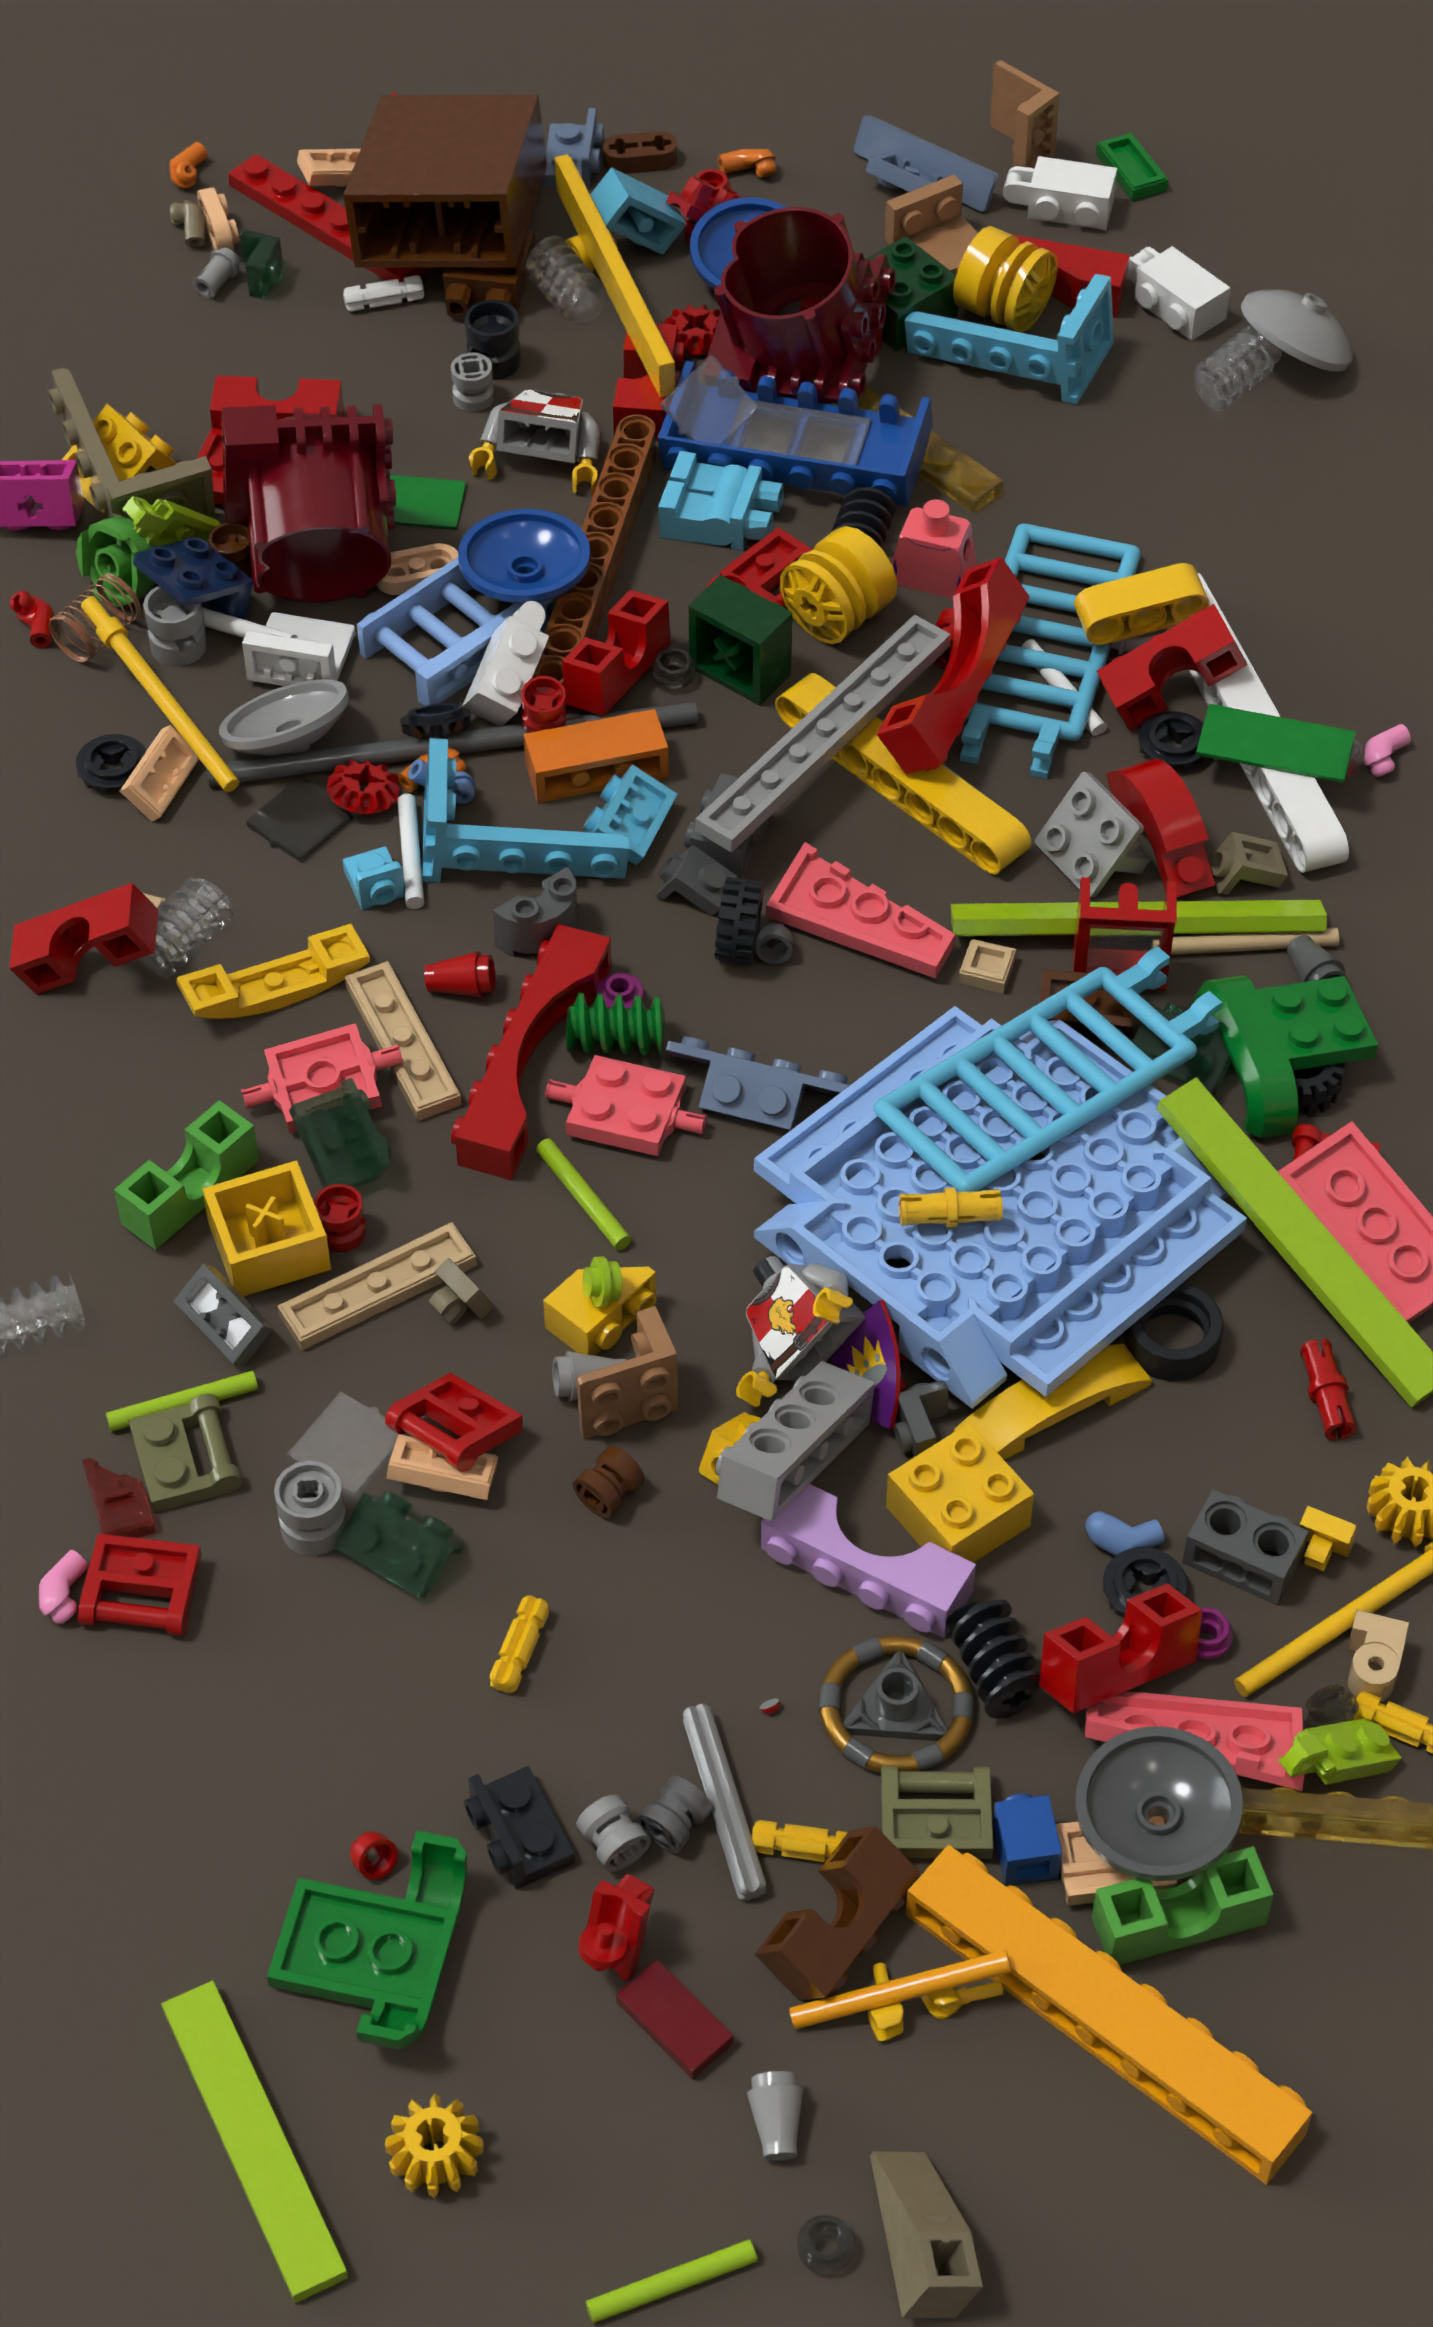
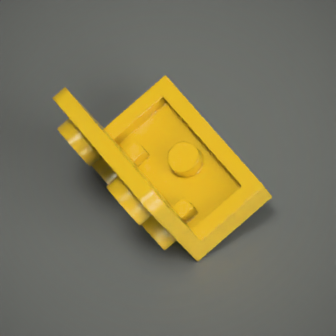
M106 404L93 420V424L119 482L144 473L150 465L156 470H160L177 464L171 457L175 450L158 435L155 434L152 438L147 436L146 433L150 427L134 413L130 412L125 417ZM72 446L62 460H76V454L79 453L77 446ZM79 470L83 497L95 507L90 491V486L93 485L90 477L84 479ZM100 510L102 514L106 515L105 510Z

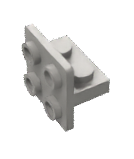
M1082 772L1035 838V844L1079 889L1081 877L1091 878L1090 898H1095L1114 871L1141 874L1150 862V859L1139 848L1140 841L1138 837L1143 832L1144 826L1090 772Z

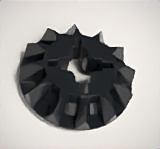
M439 703L416 707L408 711V715L400 719L402 733L414 736L415 738L445 737L448 734H458L471 726V711L454 703Z
M1167 711L1153 715L1140 728V753L1147 754L1150 760L1160 759L1171 767L1179 765L1187 771L1192 762L1202 763L1204 756L1196 755L1204 723L1190 714L1178 711ZM1168 734L1176 743H1182L1181 748L1175 747L1172 743H1167Z
M108 734L97 737L85 744L77 755L76 769L78 777L84 780L87 789L98 787L103 795L110 788H117L120 791L146 753V749L138 740L127 735ZM104 762L106 764L110 763L111 765H116L120 762L121 769L110 767L106 770Z
M1149 1547L1131 1548L1116 1555L1106 1567L1103 1578V1592L1109 1600L1110 1609H1117L1124 1615L1126 1613L1127 1599L1145 1593V1591L1138 1594L1134 1592L1136 1580H1140L1145 1585L1151 1582L1156 1583L1154 1588L1168 1583L1186 1597L1187 1579L1184 1570L1172 1556L1161 1550Z

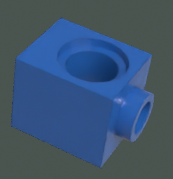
M1016 1794L1006 1798L1004 1801L995 1802L992 1830L1004 1885L1059 1879L1062 1851L1049 1795L1033 1797L1030 1794Z

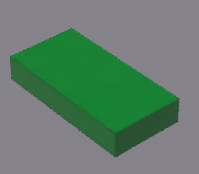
M1132 132L1096 143L1097 157L1104 166L1117 168L1116 181L1131 201L1168 190L1169 179Z

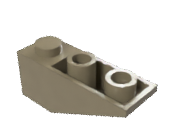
M873 2151L870 2154L901 2316L902 2318H956L983 2287L972 2233L926 2152Z

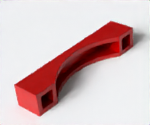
M1002 557L967 569L953 594V644L950 659L941 680L929 694L892 706L876 734L906 775L924 769L926 771L935 770L947 760V753L953 741L963 729L962 724L970 709L977 703V696L985 681L992 675V668L1000 653L1006 648V641L1014 626L1021 620V613L1030 596Z
M557 924L550 941L544 940L537 956V968L533 975L527 974L520 991V1003L516 1010L510 1009L506 1016L503 1027L504 1036L500 1044H493L488 1053L486 1073L482 1081L476 1080L471 1088L468 1100L469 1108L465 1116H459L453 1125L451 1144L456 1145L458 1166L512 1181L529 1145L527 1113L519 1096L520 1082L526 1064L543 1038L556 1025L567 1018L568 1007L574 1005L578 993H584L587 1005L594 1003L599 982L609 975L612 968L610 937Z

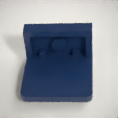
M198 536L189 537L182 541L155 546L151 549L135 553L133 565L184 605L201 603L205 609L245 620L254 581L239 570L234 563L228 561L211 548L205 540L200 539Z

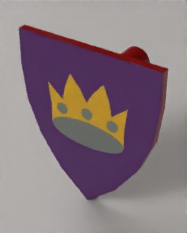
M879 1300L863 1313L864 1321L832 1354L830 1360L833 1366L875 1382L870 1420L888 1429H893L899 1406L898 1398L900 1397V1392L907 1390L901 1374L900 1361H907L909 1359L899 1352L898 1341L896 1340L884 1300Z

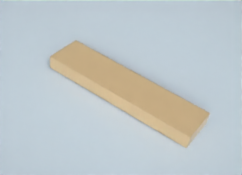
M386 961L344 976L346 988L379 1050L395 1046L396 1044L399 1045L404 1064L389 1067L417 1122L461 1106V1095L389 962Z
M453 1222L278 1305L279 1317L303 1351L443 1283L444 1281L434 1271L448 1258L463 1272H466L477 1266L476 1255Z

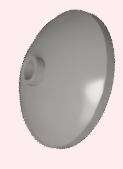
M1258 290L1248 293L1242 301L1241 310L1247 321L1263 337L1289 355L1317 368L1335 372L1346 370L1353 360L1350 342L1340 323L1326 310L1327 304L1318 296L1311 293H1306L1303 296L1289 290Z
M331 679L308 680L286 685L264 693L235 709L221 723L219 735L225 746L240 753L276 756L305 752L310 748V744L322 738L343 715L349 702V694L343 683Z

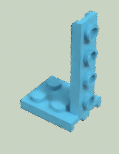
M1095 274L1087 288L1080 291L1076 306L1071 314L1066 315L1062 321L1060 332L1057 335L1058 340L914 311L908 314L905 319L907 351L915 355L1058 384L1061 386V401L1078 404L1114 344L1111 277Z
M430 738L424 792L422 882L440 883L442 868L554 875L567 866L574 876L625 879L630 852V840L622 834L447 823V820L454 821L456 793H453V789H447V786H455L456 759L448 758V739Z

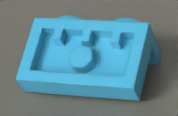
M632 764L621 778L615 774L612 776L600 795V798L606 801L603 808L601 809L596 806L582 829L592 833L622 834L627 836L630 840L628 861L637 866L648 851L678 794Z

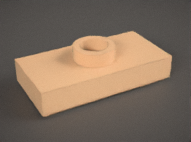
M361 149L299 150L297 163L309 186L335 185L345 187L348 184Z
M168 725L158 733L120 792L153 822L161 818L199 758L182 736L171 725Z
M398 1435L388 1464L386 1479L427 1487L437 1492H451L487 1500L496 1472L498 1456L484 1453L478 1457L471 1469L466 1472H460L447 1463L444 1455L416 1438Z

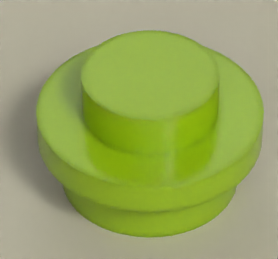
M604 1256L594 1257L590 1267H585L583 1271L582 1283L584 1294L586 1297L592 1298L596 1307H606L609 1302L618 1301L622 1292L620 1266L617 1261H607Z

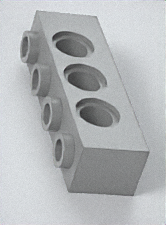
M823 1361L806 1376H800L789 1393L782 1399H776L768 1413L757 1423H751L744 1435L732 1447L727 1446L721 1452L715 1468V1473L719 1476L717 1499L773 1521L869 1425L875 1382Z

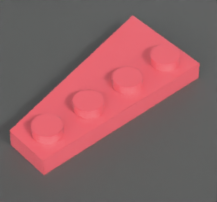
M804 842L766 904V917L936 979L954 947L955 934L909 905L900 907L887 899L886 891L873 883L869 887L851 877L850 869L837 861L830 864L817 856L818 850Z
M1125 1691L1085 1709V1737L1107 1742L1121 1733L1137 1728L1161 1726L1181 1729L1203 1738L1216 1747L1227 1758L1237 1775L1300 1791L1303 1790L1305 1774L1290 1777L1278 1761L1294 1745L1293 1738L1303 1731L1301 1707Z

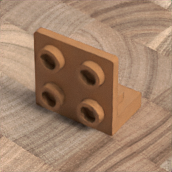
M999 60L993 65L990 125L1014 140L1012 148L1013 167L1021 166L1035 169L1038 156L1055 157L1060 93Z
M953 174L886 201L884 240L890 245L906 236L956 275L965 251L973 238L978 234L961 215L963 183Z
M656 1306L636 1312L637 1333L631 1334L636 1358L588 1372L576 1378L579 1425L584 1439L597 1435L609 1436L618 1432L623 1427L645 1420H659L670 1412L679 1410L677 1353Z

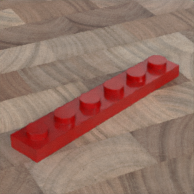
M257 154L228 173L229 186L354 261L346 208ZM429 267L366 268L385 281L398 279V282H404L403 277L415 275L421 277L430 270Z

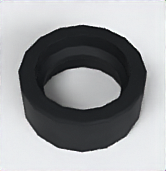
M1182 1283L1126 1330L1127 1348L1145 1372L1151 1376L1168 1381L1194 1378L1205 1373L1217 1359L1224 1327L1221 1310L1207 1293L1198 1287ZM1177 1314L1188 1317L1200 1325L1204 1331V1337L1200 1343L1189 1348L1171 1349L1161 1346L1150 1339L1145 1332V1325L1150 1319L1160 1315Z

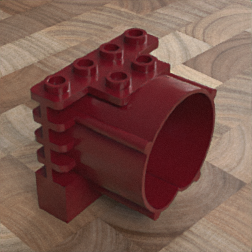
M787 207L766 212L747 223L737 221L734 224L736 234L732 240L734 260L724 269L721 285L716 286L714 289L721 313L701 375L704 384L717 387L716 381L721 370L726 369L735 374L739 391L757 393L756 388L762 376H770L776 381L778 397L797 399L801 383L810 382L817 388L818 403L830 405L831 403H838L841 390L844 388L853 389L856 391L858 398H862L866 389L865 371L867 364L873 363L876 354L875 336L877 329H882L885 324L886 298L888 294L894 292L896 284V272L890 268L887 255L877 254L875 260L864 259L863 253L854 252L845 219L841 213H835L831 217L824 212L811 208ZM808 298H825L817 305L804 311L777 316L781 309L793 302Z
M382 404L373 405L372 416L357 417L356 405L346 406V417L330 415L329 407H320V414H303V408H293V416L277 420L276 405L222 408L225 523H241L248 528L253 585L256 593L268 592L277 597L298 602H329L352 596L364 598L367 596V590L377 585L387 575L392 562L389 530H395L393 506H396L395 481L390 480L389 470L392 469L391 445H393L392 418H384Z

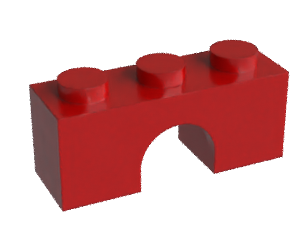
M655 323L675 362L676 389L681 376L680 371H676V367H684L685 343L678 342V325ZM626 332L623 348L624 378H618L613 403L614 435L619 422L623 418L630 415H644L653 420L656 430V441H658L660 430L672 400L671 396L673 395L659 397Z
M216 375L209 410L212 428L222 429V408L276 405L277 420L293 416V408H303V414H320V407H329L330 415L344 417L341 380L299 378L297 391L291 397L280 401H271L260 396L258 377Z
M629 590L608 612L609 629L606 642L603 643L584 637L562 660L566 705L602 716L608 713L671 645L667 600L634 590Z
M1215 604L1202 611L1192 614L1188 619L1162 634L1155 635L1148 642L1127 654L1113 659L1109 664L1098 669L1096 672L1129 731H1132L1143 725L1151 716L1169 710L1163 698V688L1167 680L1174 674L1184 670L1196 671L1203 676L1208 687L1248 664Z
M133 883L16 924L14 925L9 969L37 995L74 982L79 961L93 947L114 967L154 954L158 908Z
M1167 1583L1127 1599L1123 1623L1112 1637L1087 1617L1044 1633L1039 1686L1069 1711L1076 1713L1196 1662L1202 1609Z

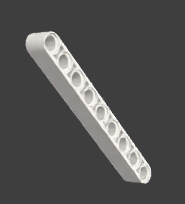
M1198 573L1208 597L1209 606L1215 604L1248 664L1208 687L1200 673L1189 670L1208 706L1209 704L1280 717L1201 574ZM1240 763L1299 872L1305 873L1340 864L1348 860L1349 846L1346 834L1315 777Z

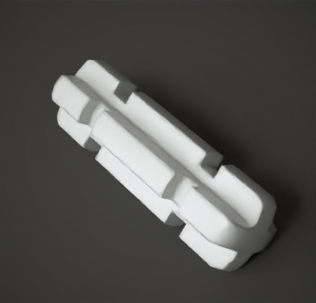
M415 275L403 277L404 282L392 279L365 284L366 288L361 289L360 285L346 287L343 293L345 306L348 311L354 312L364 310V305H369L371 309L400 304L404 298H407V302L421 300L424 298L423 283L420 276Z

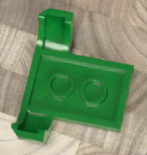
M1245 975L1210 979L1202 984L1192 1001L1193 1004L1208 991L1222 1001V1008L1212 1014V1016L1219 1021L1217 1030L1243 1087L1246 1104L1244 1129L1246 1132L1259 1138L1291 1134L1297 1126L1298 1094L1293 1070L1375 1058L1378 1043L1345 976L1255 989L1251 980Z
M416 1830L411 1848V1873L405 1899L298 1877L267 1974L269 1987L372 2008L370 2014L362 2013L356 2031L358 2041L400 2051L420 2039L426 2028L460 1912L467 1877V1853L457 1838Z

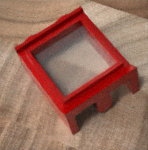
M1081 877L1073 946V972L1091 973L1099 967H1107L1118 976L1135 966L1148 951L1156 946L1171 957L1175 923H1177V882L1167 881L1163 910L1138 909V888L1132 883H1125L1120 886L1118 908L1090 907L1091 878ZM1169 964L1160 969V971L1163 972L1167 976V978ZM1167 981L1164 985L1154 990L1167 991Z

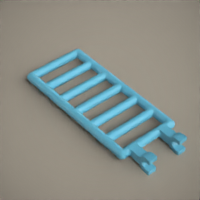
M1023 523L1018 525L1015 530L1005 562L1016 578L1020 570L1094 586L1135 575L1141 558V550L1135 545ZM1029 542L1121 560V564L1117 573L1025 554ZM1021 584L1030 596L1027 603L1077 613L1074 607V600L1077 595ZM1021 615V620L1014 626L1012 632L1092 648L1089 660L1086 661L1009 644L1000 653L997 660L1037 669H1055L1065 675L1080 677L1082 681L1079 690L1074 691L993 673L985 681L982 689L1072 708L1069 720L1066 722L976 703L966 719H969V722L962 734L961 742L964 745L960 754V761L978 764L989 724L1039 734L1032 749L1031 757H1034L1030 768V776L1047 779L1059 739L1077 741L1082 737L1101 680L1096 671L1105 666L1112 643L1095 645L1087 640L1083 628Z
M1156 946L1148 951L1135 966L1118 976L1107 967H1099L878 1099L873 1109L875 1114L952 1187H955L957 1192H975L1192 1059L1197 1053V1047L1190 1039L1198 1034H1209L1218 1028L1219 1021L1212 1014L1222 1008V1001L1208 991L1200 996L1187 1011L1168 1021L1139 995V993L1147 988L1154 990L1164 985L1167 981V976L1160 969L1169 964L1170 956ZM1103 988L1171 1049L1152 1060L1088 1004L1084 998ZM1067 1009L1135 1071L1115 1082L1050 1024L1048 1020ZM1031 1031L1089 1083L1098 1094L1079 1105L1011 1042ZM994 1053L1062 1116L1042 1128L974 1064ZM957 1075L1025 1139L1005 1151L937 1087ZM921 1098L988 1162L967 1174L899 1109Z

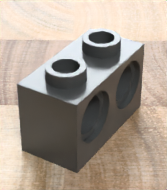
M1212 1489L1187 1535L1182 1563L1275 1605H1279L1303 1558L1309 1531L1299 1527L1287 1517L1274 1516L1255 1508L1239 1496L1226 1495ZM1216 1530H1224L1231 1533V1535H1222L1217 1533ZM1272 1551L1280 1556H1269L1263 1552Z

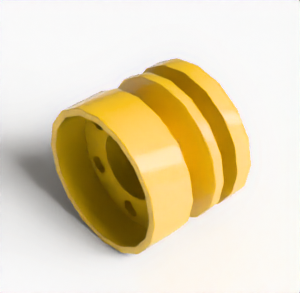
M993 226L983 228L973 238L958 267L953 291L955 304L982 317L991 314L993 322L1002 326L1006 325L1007 328L1013 331L1023 333L1029 330L1038 320L1051 296L1057 277L1058 261L1056 254L1044 248H1038V246L1030 242L1020 245L1018 237Z
M843 526L832 531L819 541L812 551L804 553L799 557L798 561L792 562L784 569L780 576V591L787 609L792 612V617L806 633L818 641L835 644L842 642L852 631L860 628L865 619L874 617L893 601L897 595V578L885 552L870 536L859 529Z

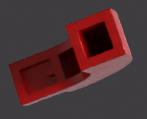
M1151 759L1105 773L1111 793L1144 826L1156 858L1165 892L1167 881L1177 882V897L1215 886L1203 841L1209 840L1206 828L1192 795L1177 772L1166 762L1160 759Z

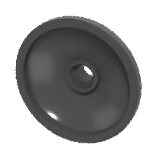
M1155 1726L1126 1731L1101 1745L1087 1760L1081 1771L1076 1787L1075 1804L1081 1832L1087 1843L1101 1859L1115 1869L1137 1878L1170 1881L1190 1877L1204 1871L1216 1863L1229 1850L1240 1829L1243 1795L1239 1779L1232 1765L1211 1743L1181 1729ZM1154 1816H1160L1165 1818L1167 1823L1164 1825H1154L1150 1823L1149 1819Z

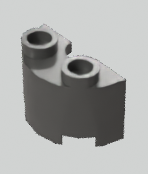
M568 866L542 881V889L544 891L539 897L533 899L518 895L492 910L495 947L513 957V951L524 954L538 953L544 940L550 941L557 924L576 928L578 923L576 879Z

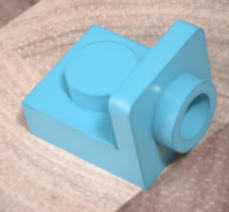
M386 846L342 859L344 873L361 910L388 904L393 900L405 897L403 869L398 861L393 862Z

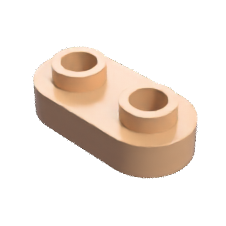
M214 187L197 190L198 204L204 213L205 228L214 251L228 248L234 252L233 244L240 242L235 220H227L229 210L224 194H217Z
M437 543L391 552V567L387 575L377 584V587L386 594L401 595L457 558L458 551L450 545Z

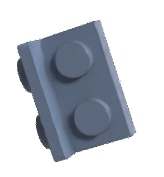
M588 108L586 125L550 123L546 147L547 169L542 182L543 187L556 188L554 157L568 154L569 157L571 156L587 190H590L592 173L599 174L600 149H596V147L603 148L604 123H597V108Z

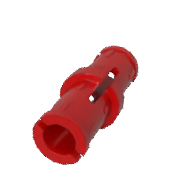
M1314 1339L1306 1342L1300 1348V1356L1304 1361L1310 1381L1307 1392L1312 1403L1317 1404L1325 1437L1335 1441L1336 1434L1334 1429L1337 1428L1339 1438L1343 1440L1352 1436L1357 1431V1425L1353 1419L1346 1397L1349 1386L1346 1378L1339 1374L1331 1342L1327 1339H1321L1322 1351H1319L1317 1340Z

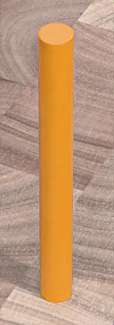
M1007 1950L995 1952L790 2007L791 2020L795 2030L1010 1973L1012 1972L1011 1962Z

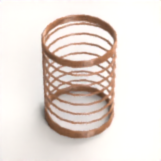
M103 575L97 580L96 584L91 585L90 589L85 590L83 595L78 596L77 600L72 601L70 606L65 607L64 611L59 612L58 615L50 619L49 628L54 641L67 656L75 661L84 663L90 660L95 653L99 652L100 648L105 646H101L102 641L100 638L93 637L73 614L72 608L79 611L85 621L96 631L95 625L79 607V603H82L79 601V598L83 597L85 600V597H89L85 595L86 592L90 591L91 596L92 592L98 594L103 603L117 618L120 617L125 620V624H122L125 628L141 615V605L136 594L127 583L115 575ZM104 578L115 581L126 590L136 607V617L133 616V609L123 591L116 584ZM103 580L114 585L122 593L129 604L132 617L126 615L117 597L103 586ZM96 586L97 591L92 590V587ZM104 589L116 599L123 613L113 605ZM77 602L78 608L72 607V604ZM67 608H70L71 614L66 612ZM66 614L73 617L76 623L72 619L66 617ZM55 619H57L58 625L66 638L78 649L88 653V657H80L64 645L55 630ZM59 620L68 624L72 632L85 643L88 651L80 648L66 635ZM92 638L99 641V646H94Z

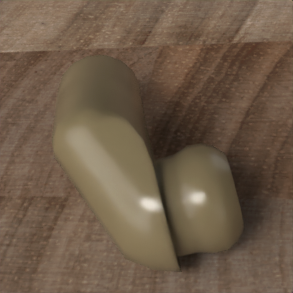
M184 200V203H172L170 205L171 222L175 225L184 224L185 244L190 247L203 246L205 244V220L201 207L190 200Z

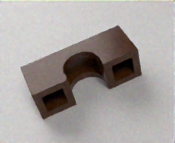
M876 1826L849 1831L818 1871L832 1886L837 1897V1913L830 1925L826 1923L813 1909L787 1912L754 1954L798 2000L831 1997L841 1989L848 1979V1973L846 1972L848 1967L857 1956L867 1952L876 1943L880 1932L877 1930L887 1915L893 1914L906 1903L908 1888L920 1873Z

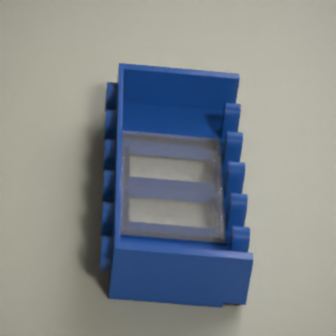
M685 362L658 436L663 468L673 469L679 451L696 453V459L699 463L721 467L740 465L748 469L749 465L762 467L763 481L782 483L800 489L828 491L845 496L849 490L857 487L875 488L888 494L895 502V505L908 507L933 427L931 398L922 397L916 417L902 416L899 413L898 399L891 394L882 396L879 412L859 409L857 393L850 388L841 390L838 406L818 403L817 388L810 382L801 383L797 399L778 397L776 381L770 376H762L756 388L757 393L739 391L735 374L726 369L720 371L716 381L717 387L699 385L697 383L694 362Z

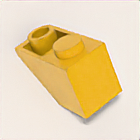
M649 1266L621 1267L622 1292L620 1299L609 1302L606 1307H596L592 1298L586 1297L583 1291L582 1278L584 1269L576 1270L543 1300L545 1329L577 1353L596 1355L602 1349H610L618 1341L622 1331L637 1318L636 1312L655 1305L657 1300L656 1272Z

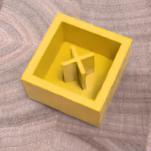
M297 1160L202 1188L208 1224L231 1285L243 1297L331 1270L327 1235Z
M970 1422L888 1474L886 1508L921 1547L931 1542L974 1563L1031 1526L1034 1492Z

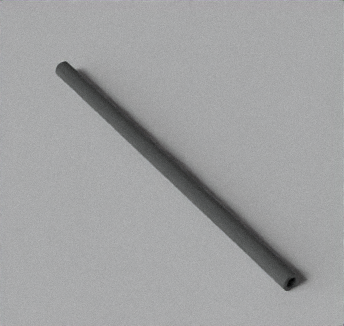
M687 702L609 712L605 716L594 714L566 718L565 726L655 709L661 728L698 724L696 703ZM523 724L461 731L458 734H448L445 737L436 736L433 738L448 739V748L455 749L460 754L524 746V734L528 732H526ZM407 738L228 761L225 763L237 777L239 783L334 771L336 765L347 766L350 759L355 760L359 764L366 763L370 759L372 765L412 761L428 754L430 738ZM207 770L209 787L218 786V782Z

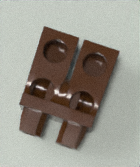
M527 230L516 267L445 268L443 282L447 315L454 318H464L467 310L472 305L490 299L507 302L518 313L529 272H533L537 262L535 231Z

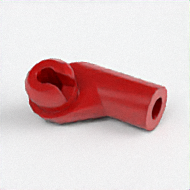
M27 591L16 592L10 599V608L16 613V617L20 621L31 627L30 643L37 648L49 647L52 643L49 622L54 617L53 609L45 601L36 596H31Z

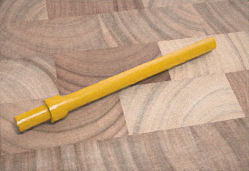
M95 596L86 598L82 602L81 608L97 627L96 635L107 648L115 650L225 792H231L239 785L237 777L127 638L128 631L119 619L111 617Z
M1433 1541L1425 1546L1424 1554L1234 1679V1685L1243 1697H1248L1353 1626L1357 1610L1374 1613L1433 1573Z

